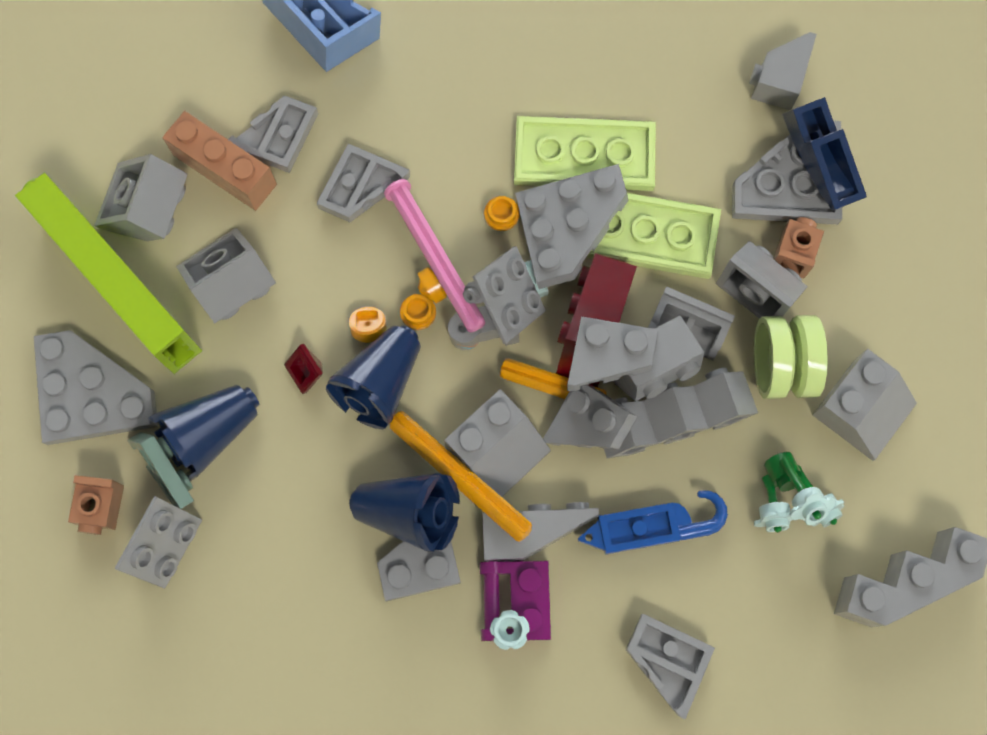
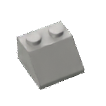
M152 154L119 162L94 226L102 230L144 241L164 239L174 225V218L172 216L176 205L184 197L186 191L184 183L188 174Z
M237 228L176 266L189 289L214 324L221 319L231 318L239 311V307L251 299L256 300L268 293L270 287L276 284L254 248Z
M750 241L733 255L716 282V285L759 319L763 316L783 317L808 287L802 282L801 277L795 271L782 267L773 260L772 254L762 246H755Z
M680 315L655 328L658 329L651 371L634 376L623 375L614 381L615 385L634 401L645 396L647 399L654 398L667 388V384L677 379H680V381L688 380L700 371L704 350Z
M867 349L852 362L813 413V416L874 461L917 402L899 371Z
M501 389L444 440L446 449L501 497L551 452L527 416Z

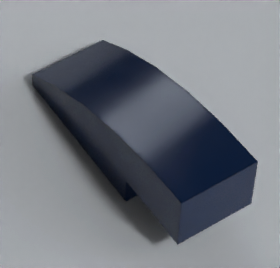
M825 97L782 114L805 168L832 211L867 197L844 130L837 131Z

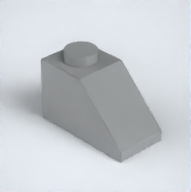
M809 32L767 52L762 65L755 64L749 84L755 87L751 99L791 110L800 94L817 34Z

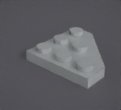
M834 121L837 131L841 130V121ZM790 135L762 156L747 172L745 171L732 185L733 219L788 222L789 219L796 221L799 217H805L819 224L838 225L842 220V207L832 211L805 168Z
M619 164L515 193L538 288L542 289L574 280L581 271V264L589 252L596 249L609 230V223L618 211H622L629 201Z
M71 330L34 336L42 443L53 445L158 427V423L150 424L148 421V417L157 413L155 392Z

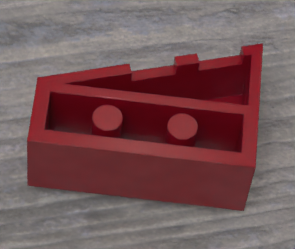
M596 253L590 267L583 265L577 286L582 287L583 290L581 295L573 294L567 314L573 315L571 323L563 322L557 343L564 346L556 374L569 378L581 316L620 322L637 266ZM600 381L590 384L598 388Z

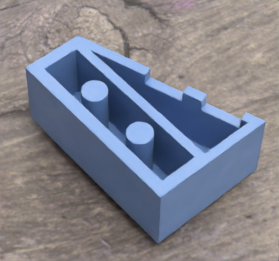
M262 0L263 4L326 72L380 39L381 12L374 8L368 10L353 0Z

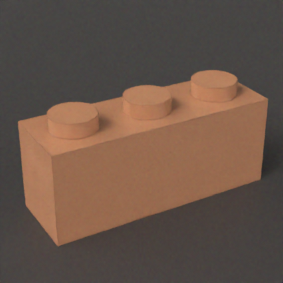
M186 111L180 115L162 137L174 157L255 211L277 185L270 167Z

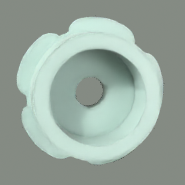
M513 610L503 611L499 618H494L490 627V632L495 637L494 643L504 650L521 648L526 643V634L529 632V623L526 618L518 616V613ZM507 627H513L514 632L512 634H507Z

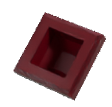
M305 344L299 345L284 364L302 394L307 393L323 374L322 363Z

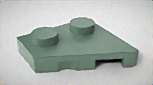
M140 432L128 439L131 447L134 450H139L147 463L146 468L172 505L182 509L194 501L188 492L193 489V486L181 469L177 472L169 461L173 457V453L162 437L156 440L154 435Z

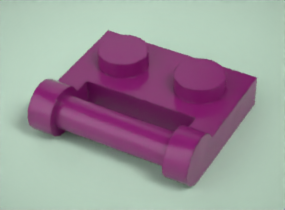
M480 562V575H484V629H481V641H494L495 638L490 632V627L493 619L500 617L499 575H510L511 610L516 611L518 616H523L528 621L529 632L526 634L527 641L551 640L549 562ZM513 627L506 629L507 634L514 632Z

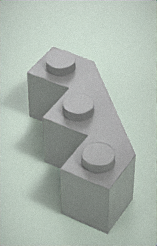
M720 368L705 375L707 380L695 386L678 387L676 382L669 383L661 394L651 399L628 402L626 397L615 399L614 401L638 417L619 450L604 449L606 457L614 458L633 455L645 451V448L660 443L664 445L693 437L700 431L713 428V430L720 429L758 414L744 372H728L727 368Z
M952 527L937 532L930 558L907 550L892 554L883 583L860 574L844 577L834 614L868 627L886 626L983 578L987 564V538Z

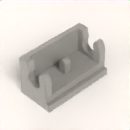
M666 286L648 328L655 329L680 315L704 350L703 357L713 361L718 350L720 351L735 316Z

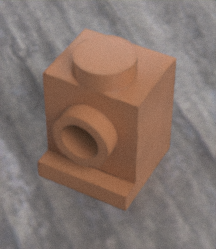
M799 217L796 221L789 219L783 228L773 260L784 268L792 269L804 279L814 267L824 231L817 229V223L812 219Z
M75 475L73 483L76 485L68 522L78 525L77 532L101 535L102 529L116 530L124 485L111 479ZM91 499H95L96 506L89 512Z

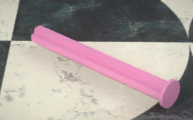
M405 179L391 183L384 191L385 198L388 201H393L467 331L473 333L483 328L485 320L476 304H470L465 301L463 297L465 285L411 195V184Z

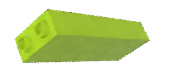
M45 172L38 178L28 181L23 189L15 195L147 349L173 374L177 373L202 352L200 347Z

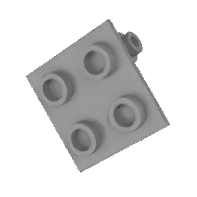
M517 246L512 247L472 277L474 281L468 283L464 288L463 297L466 302L470 304L484 302L503 344H507L546 311Z
M154 496L115 569L165 589L171 577L175 574L187 547L194 539L202 519Z

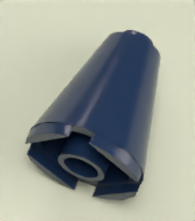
M404 325L400 327L391 326L330 377L326 385V392L332 401L345 413L349 408L359 413L360 415L356 420L374 429H385L393 420L421 349L417 333Z
M234 385L155 413L148 417V421L150 424L158 423L160 428L154 432L156 437H162L173 453L171 460L177 467L183 464L185 468L190 470L185 474L192 481L258 416L256 407L260 404L249 387L242 389L239 385Z
M434 473L360 484L351 494L349 507L357 521L424 551L435 552L434 550L445 549L454 536L459 516H453V503L460 504V496L457 484L451 476Z

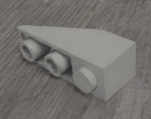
M588 502L567 503L566 509L551 510V504L528 505V511L518 512L531 522L532 531L521 542L512 538L487 514L483 513L484 562L524 561L596 519L599 514V508H589Z

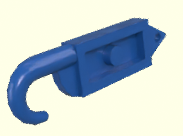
M702 490L698 491L697 496L709 499L716 508V513L710 520L692 523L687 510L682 505L672 502L600 515L597 517L598 521L578 538V542L603 550L604 554L608 555L710 536L719 532L725 525L728 516L727 506L717 493ZM591 535L592 540L587 541L585 536Z

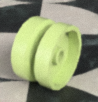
M797 315L788 324L782 316L761 317L758 320L754 337V371L756 384L762 398H784L790 390L797 398L821 396L827 377L828 355L825 331L820 318L816 315Z

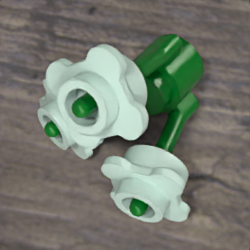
M791 452L778 453L764 463L768 474L761 479L766 487L769 503L759 507L760 519L754 521L755 527L766 526V531L779 533L789 529L792 520L801 519L807 525H812L813 527L820 523L823 527H827L831 524L835 525L837 520L843 516L840 511L844 508L845 502L843 499L837 501L832 493L824 496L819 488L813 487L801 466L797 465ZM776 487H779L782 492L796 488L798 493L792 500L794 508L791 511L789 503L777 502Z

